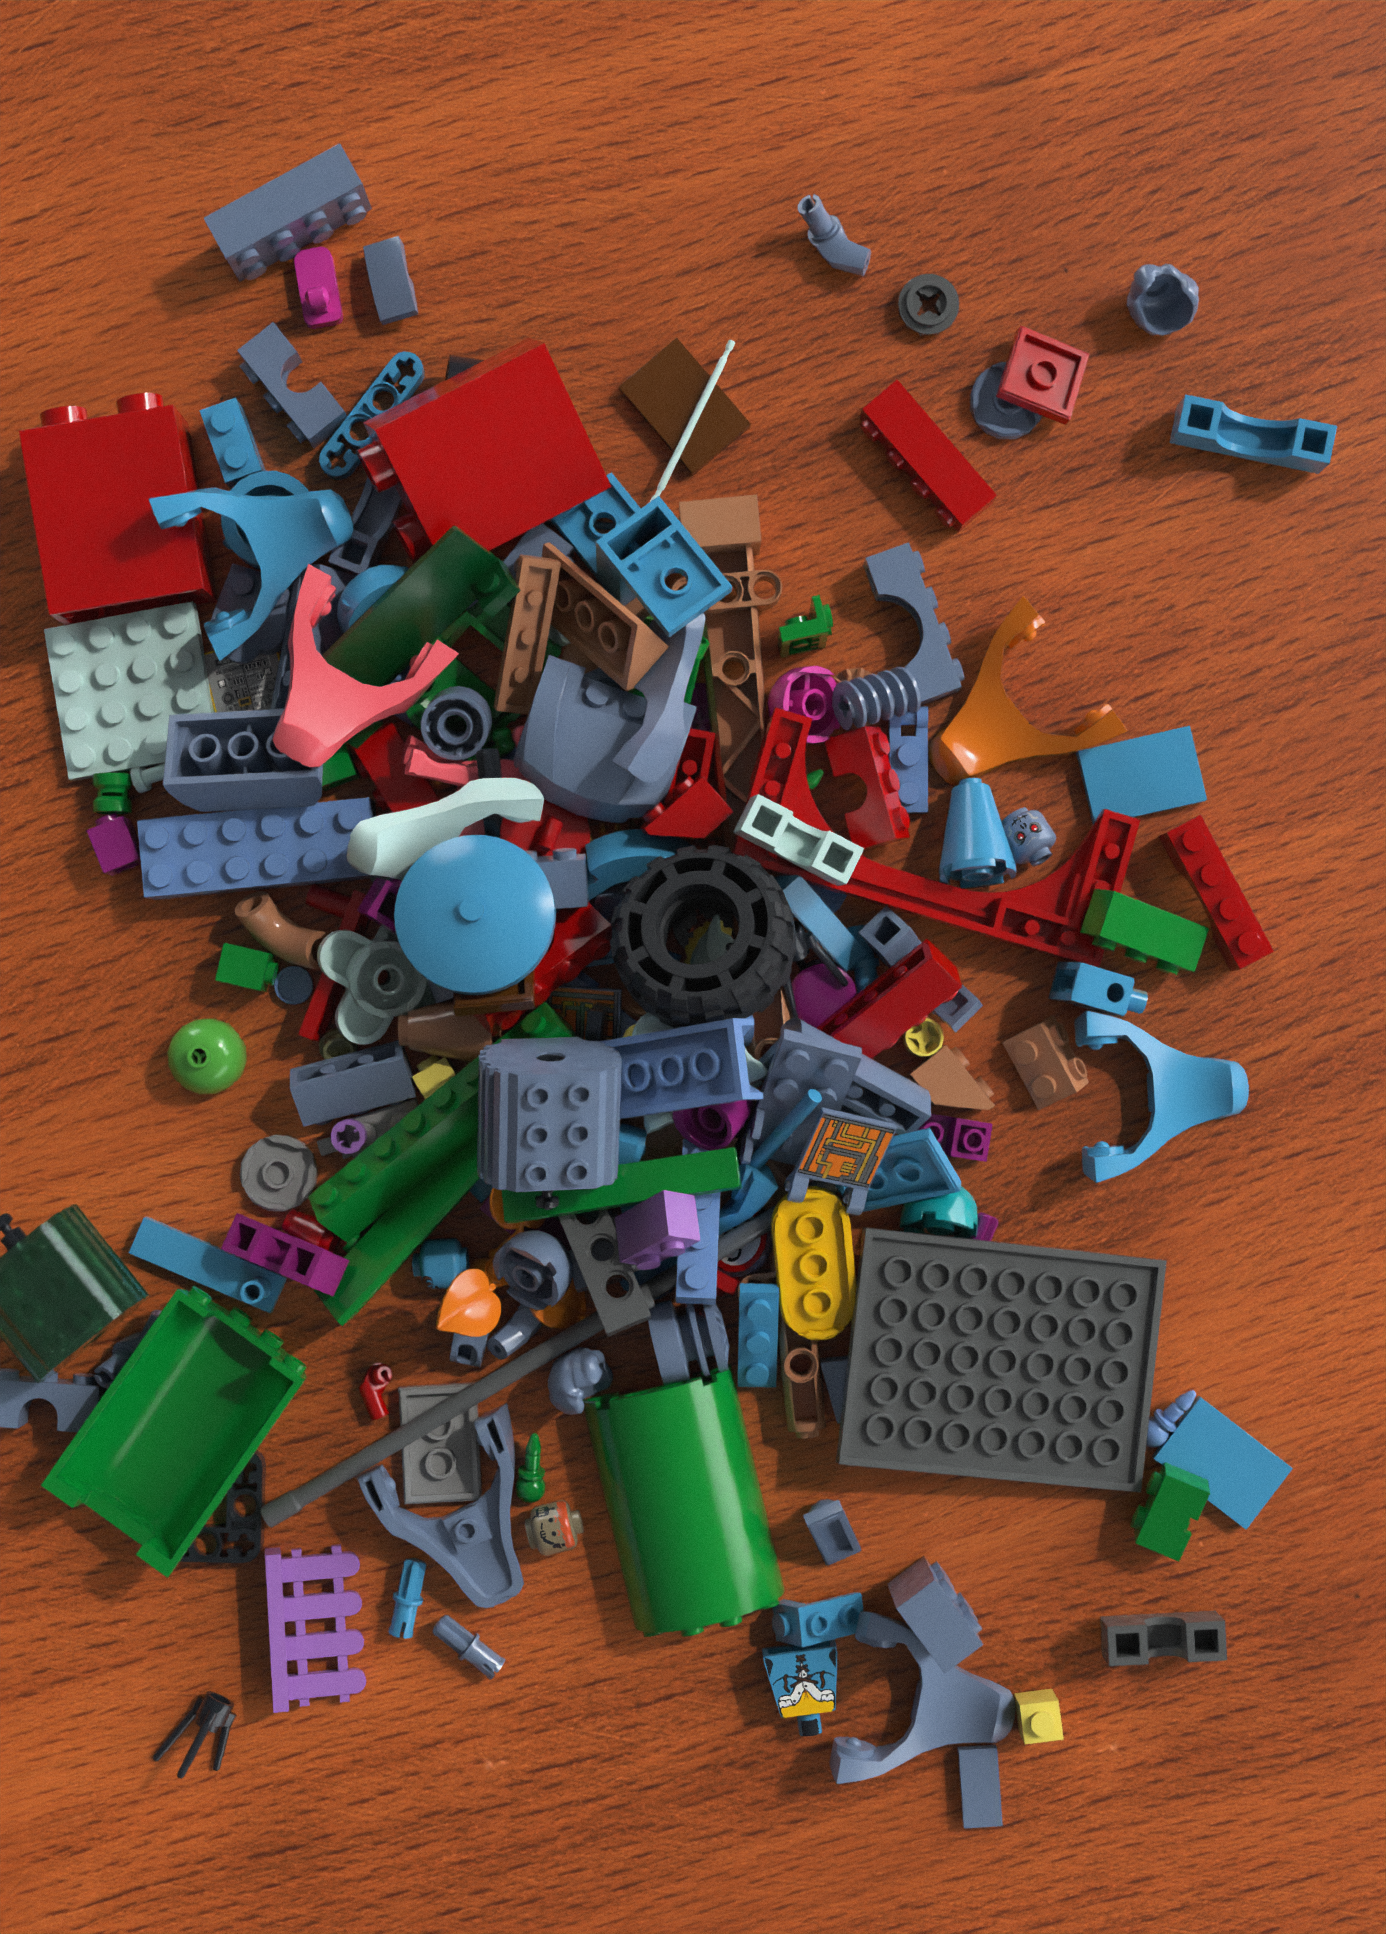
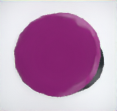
M814 959L806 963V969L800 970L792 982L798 1018L815 1028L857 995L855 984L845 971L834 963L848 981V985L843 987L820 959Z

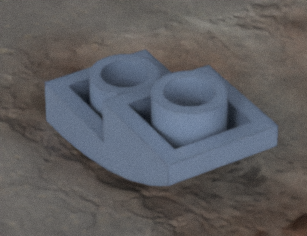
M396 236L364 246L363 250L369 281L382 325L418 315L414 284L408 274L404 244L400 237Z

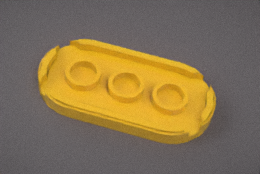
M808 1186L803 1202L795 1203L788 1201L787 1193L778 1202L772 1214L771 1234L776 1283L779 1287V1308L784 1322L793 1331L797 1332L798 1335L806 1339L825 1340L837 1336L845 1329L844 1327L849 1321H852L857 1287L849 1215L845 1211V1205L838 1196L825 1188Z

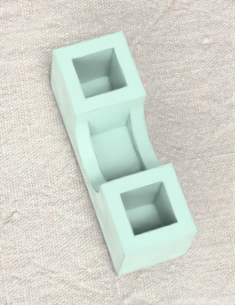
M759 794L750 797L733 831L734 834L836 886L848 883L864 848L831 831H822L800 821L793 816L794 812Z

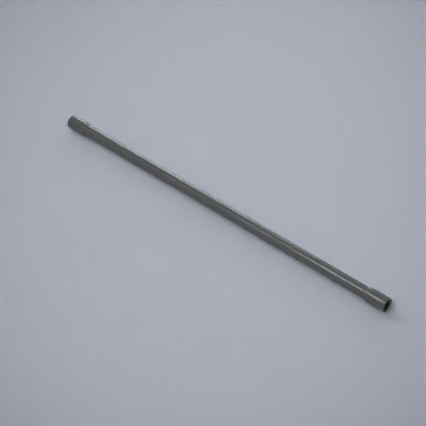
M819 1180L808 1183V1186L822 1187L834 1194L839 1193L833 1183ZM776 1205L718 1239V1261L771 1231V1218ZM677 1263L639 1285V1287L647 1284L653 1300L676 1287ZM598 1311L578 1321L295 1490H290L262 1506L260 1511L264 1521L269 1527L273 1528L300 1512L304 1506L602 1331L605 1328Z

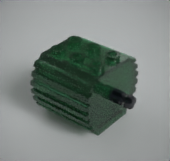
M73 1204L56 1213L28 1235L24 1233L20 1226L12 1229L9 1225L13 1220L10 1214L5 1213L0 1216V1231L5 1235L1 1242L8 1250L0 1257V1337L37 1383L45 1381L79 1357L150 1297L149 1293L77 1204Z

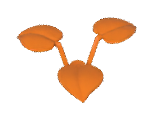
M492 1188L489 1205L493 1219L504 1229L516 1230L496 1249H490L489 1257L474 1260L469 1269L462 1271L453 1279L439 1308L436 1321L437 1330L468 1337H480L490 1333L495 1328L501 1315V1302L493 1291L496 1287L509 1285L504 1277L498 1281L493 1267L495 1253L515 1235L524 1232V1227L537 1229L543 1225L546 1218L538 1219V1221L530 1220L507 1224L504 1220L502 1191ZM572 1277L569 1288L553 1307L547 1305L544 1310L530 1308V1311L545 1326L561 1329L568 1328L585 1318V1291L577 1293Z

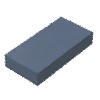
M996 1744L957 1747L964 1829L1003 1826Z

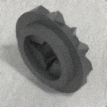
M922 274L916 276L906 283L900 293L898 301L899 315L905 322L906 328H911L918 332L920 336L924 334H934L936 336L945 329L950 328L959 311L957 291L947 279L939 275ZM939 295L934 307L937 314L927 311L919 316L918 314L922 306L919 298L929 301Z

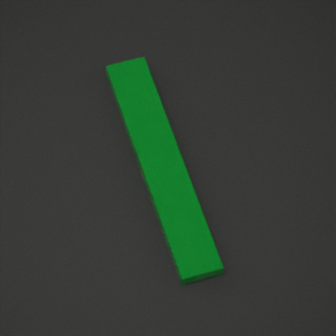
M735 1147L620 1164L618 1165L617 1179H615L612 1185H603L595 1189L554 1190L552 1195L559 1197V1204L551 1210L537 1208L535 1205V1197L540 1196L542 1191L514 1192L507 1189L501 1191L504 1220L507 1224L637 1205L662 1190L696 1196L742 1189L737 1150Z

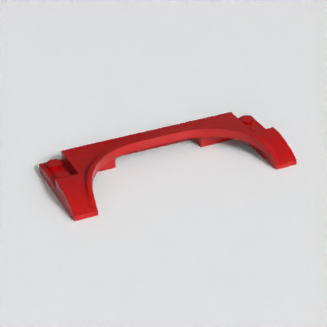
M775 707L755 762L749 783L751 787L745 807L750 797L759 794L794 812L793 816L800 821L819 830L833 832L820 814L807 781L805 749L813 718ZM1102 809L1086 837L1061 865L1038 881L1004 892L988 893L958 888L885 866L863 855L860 856L848 883L836 886L738 835L736 836L732 853L743 857L745 854L759 862L767 872L781 876L799 875L808 884L881 906H888L891 909L1045 955L1081 962L1099 968L1104 949L1092 945L1094 938L1082 934L1080 931L1094 889L1121 892L1140 819L1108 809Z

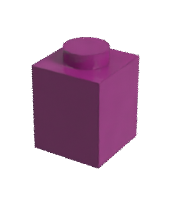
M113 813L95 821L96 827L86 830L104 874L113 876L141 864L139 838L131 819L124 816L118 817L117 813Z

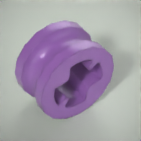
M345 1119L338 1122L331 1132V1142L334 1148L344 1154L356 1153L364 1147L367 1141V1131L364 1125L354 1119ZM347 1125L354 1126L356 1129L353 1132H359L360 1136L359 1141L352 1142L351 1148L343 1146L342 1144L345 1140L339 1141L338 1136L339 1132L346 1131Z

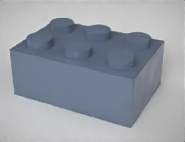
M923 1556L887 1583L896 1609L944 1674L983 1645L978 1635V1632L983 1628L973 1613L974 1610L960 1592L958 1594L955 1592L950 1578L937 1561L931 1565Z

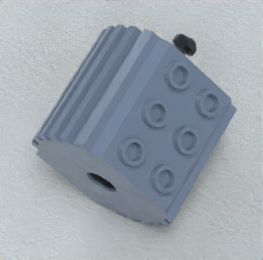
M580 1037L501 1039V1042L498 1044L483 1047L479 1055L477 1173L480 1179H484L486 1184H492V1187L498 1190L507 1189L514 1192L542 1191L540 1196L535 1197V1205L537 1208L551 1210L559 1204V1197L552 1195L554 1190L595 1189L603 1185H612L618 1176L622 1066L620 1053L614 1051V1048L611 1046H605V1043L586 1041Z

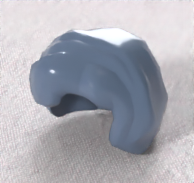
M1165 263L1162 266L1144 264L1134 273V280L1131 283L1127 296V307L1130 316L1135 324L1149 335L1164 336L1174 333L1193 321L1198 309L1199 287L1187 274L1181 273L1172 264Z
M578 1347L561 1355L554 1361L548 1378L549 1399L558 1410L568 1415L581 1414L584 1410L583 1399L610 1387L613 1381V1373L605 1362L604 1354L600 1350Z

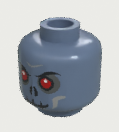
M1023 807L1003 819L1002 825L1016 864L1031 863L1035 867L1052 856L1050 849L1056 842V834L1041 812L1038 810L1028 811L1026 807Z

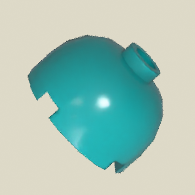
M962 1186L960 1192L903 1203L900 1228L904 1227V1232L942 1236L954 1235V1237L974 1239L977 1236L978 1227L977 1205L973 1196Z

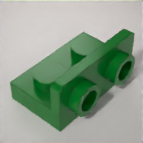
M820 595L812 596L809 611L811 620H808L807 616H798L784 622L785 626L779 627L777 644L781 658L826 647L827 636L832 635L833 619L829 604L822 605Z

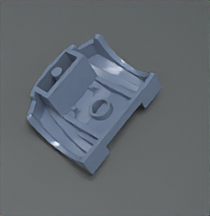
M549 655L514 756L515 768H518L519 772L540 790L545 800L579 816L611 823H624L628 818L642 817L648 810L653 809L658 802L664 804L697 707L684 702L683 720L686 733L682 745L667 772L658 780L645 783L620 768L612 760L621 750V747L643 726L647 706L646 698L584 677L585 667Z

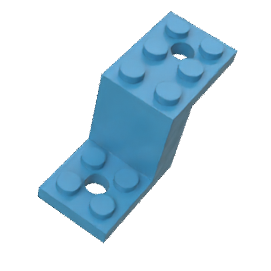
M611 472L607 475L612 486L611 488L551 518V522L564 539L573 546L576 554L609 594L624 606L637 598L669 638L731 593L732 585L660 496L643 508H640ZM600 518H609L615 523V528L607 534L597 532L593 525ZM673 573H679L687 579L688 583L681 590H671L664 582L666 577Z

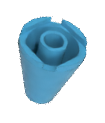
M979 778L960 780L959 785L952 788L939 866V881L950 885V879L959 880L961 888H979L1004 883L1003 876L1009 874L1011 879H1013L1017 873L1016 864L990 786L982 783V780Z

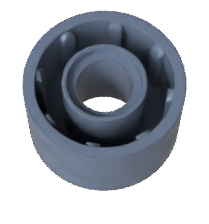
M461 686L449 687L437 693L425 709L421 720V732L427 746L438 756L449 760H463L476 754L484 745L492 726V714L486 700L476 691ZM451 715L461 716L466 721L467 728L463 731L452 730L447 723V717Z

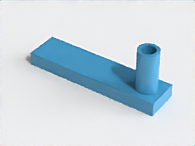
M149 1217L143 1218L129 1251V1254L268 1313L273 1312L287 1280V1277Z

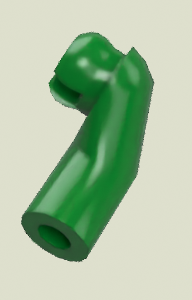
M507 727L494 730L491 734L493 743L483 745L481 748L498 749L500 759H502L515 749L512 731ZM476 754L467 758L468 761L476 760Z

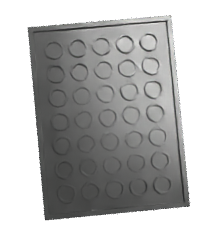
M863 1227L836 1462L841 1465L1141 1493L1167 1261L1155 1258Z

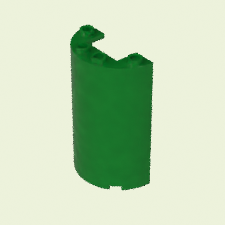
M195 1286L190 1291L184 1289L176 1290L41 1484L42 1487L71 1508L81 1504L87 1505L142 1545L136 1555L167 1578L174 1571L307 1378L304 1372L307 1366L301 1360L288 1354L281 1348L284 1341L279 1336L267 1329L263 1332L259 1331L250 1324L253 1319L247 1313L237 1307H233L231 1311L213 1302L206 1292Z
M728 1364L729 1370L719 1372L718 1367L709 1369L710 1375L704 1376L699 1371L693 1373V1378L666 1386L661 1385L620 1395L619 1391L582 1400L634 1625L637 1630L643 1632L644 1637L680 1631L682 1637H688L702 1633L704 1631L703 1626L719 1623L720 1627L734 1626L743 1621L742 1615L758 1609H768L779 1605V1598L785 1591L731 1364Z

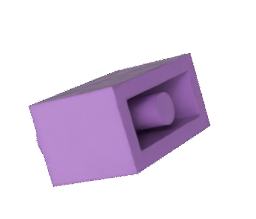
M662 1190L615 1217L620 1262L634 1264L640 1270L655 1269L660 1266V1262L669 1257L685 1253L686 1248L700 1241L695 1195Z

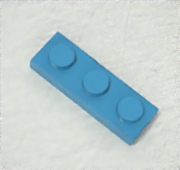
M740 1283L738 1387H776L779 1287L777 1284Z

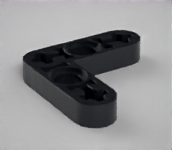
M257 1450L250 1459V1463L256 1464L257 1469H253L249 1473V1484L256 1482L257 1488L251 1486L236 1488V1483L242 1484L244 1482L243 1469L227 1493L226 1524H205L200 1532H207L215 1537L217 1542L215 1551L203 1553L198 1549L195 1539L188 1549L189 1553H185L180 1562L246 1563L259 1555L264 1544V1519L260 1508L265 1505L266 1478L265 1458L260 1451ZM247 1494L254 1498L256 1510L253 1514L243 1515L238 1512L235 1504L238 1496ZM224 1533H229L227 1541H238L243 1534H247L248 1541L255 1544L247 1553H243L241 1546L232 1545L226 1549L228 1554L222 1553L225 1546Z

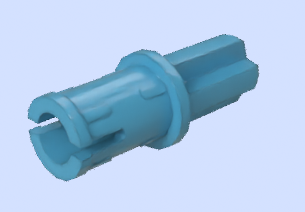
M408 1558L403 1563L398 1591L394 1592L392 1597L395 1601V1606L388 1633L392 1636L399 1638L402 1627V1632H404L403 1638L413 1637L417 1609L423 1603V1598L420 1594L427 1566L425 1561L417 1558Z

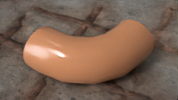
M264 891L251 893L237 904L235 914L242 925L270 953L295 965L310 969H320L317 961V952L320 943L328 935L326 932L307 929L296 924L279 910L268 893Z

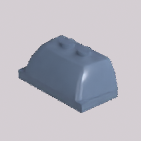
M284 709L169 715L163 786L179 802L200 812L314 806L322 797L323 764L320 767L304 766L286 754L281 753L276 748L272 739Z

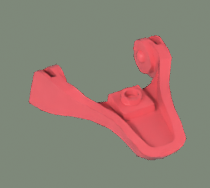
M310 564L307 566L301 584L287 642L291 672L288 696L272 740L276 748L291 759L307 767H320L346 741L372 723L391 715L405 713L417 702L459 653L439 640H436L434 645L427 642L419 655L411 658L409 662L411 669L405 680L377 687L362 684L328 664L316 650L312 629L317 626L323 616L330 613L332 608L331 601L336 596V587L331 585L330 575Z

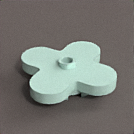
M380 926L373 940H369L350 930H337L328 934L320 943L317 961L321 971L328 978L343 985L346 989L335 1012V1023L340 1034L349 1041L361 1045L371 1044L385 1034L394 1016L408 1015V1011L436 1003L428 980L407 959L397 935ZM382 970H386L388 979L385 983L379 984L378 976Z

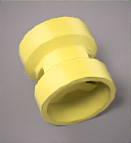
M926 1018L922 1024L911 1027L902 1034V1040L906 1050L911 1054L930 1056L941 1048L944 1036L940 1025L934 1020Z

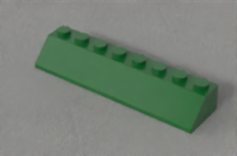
M478 1136L371 1223L373 1224L372 1228L364 1236L360 1233L357 1234L342 1248L347 1253L344 1258L350 1261L334 1297L314 1289V1292L341 1326L349 1322L469 1193L468 1190L480 1179L477 1173Z

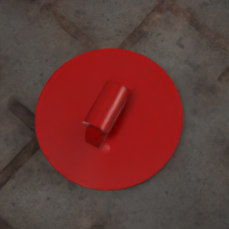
M544 799L540 821L531 820L519 823L503 817L500 826V839L515 844L524 851H537V856H553V850L561 848H575L577 854L587 855L586 844L590 843V829L586 817L576 815Z

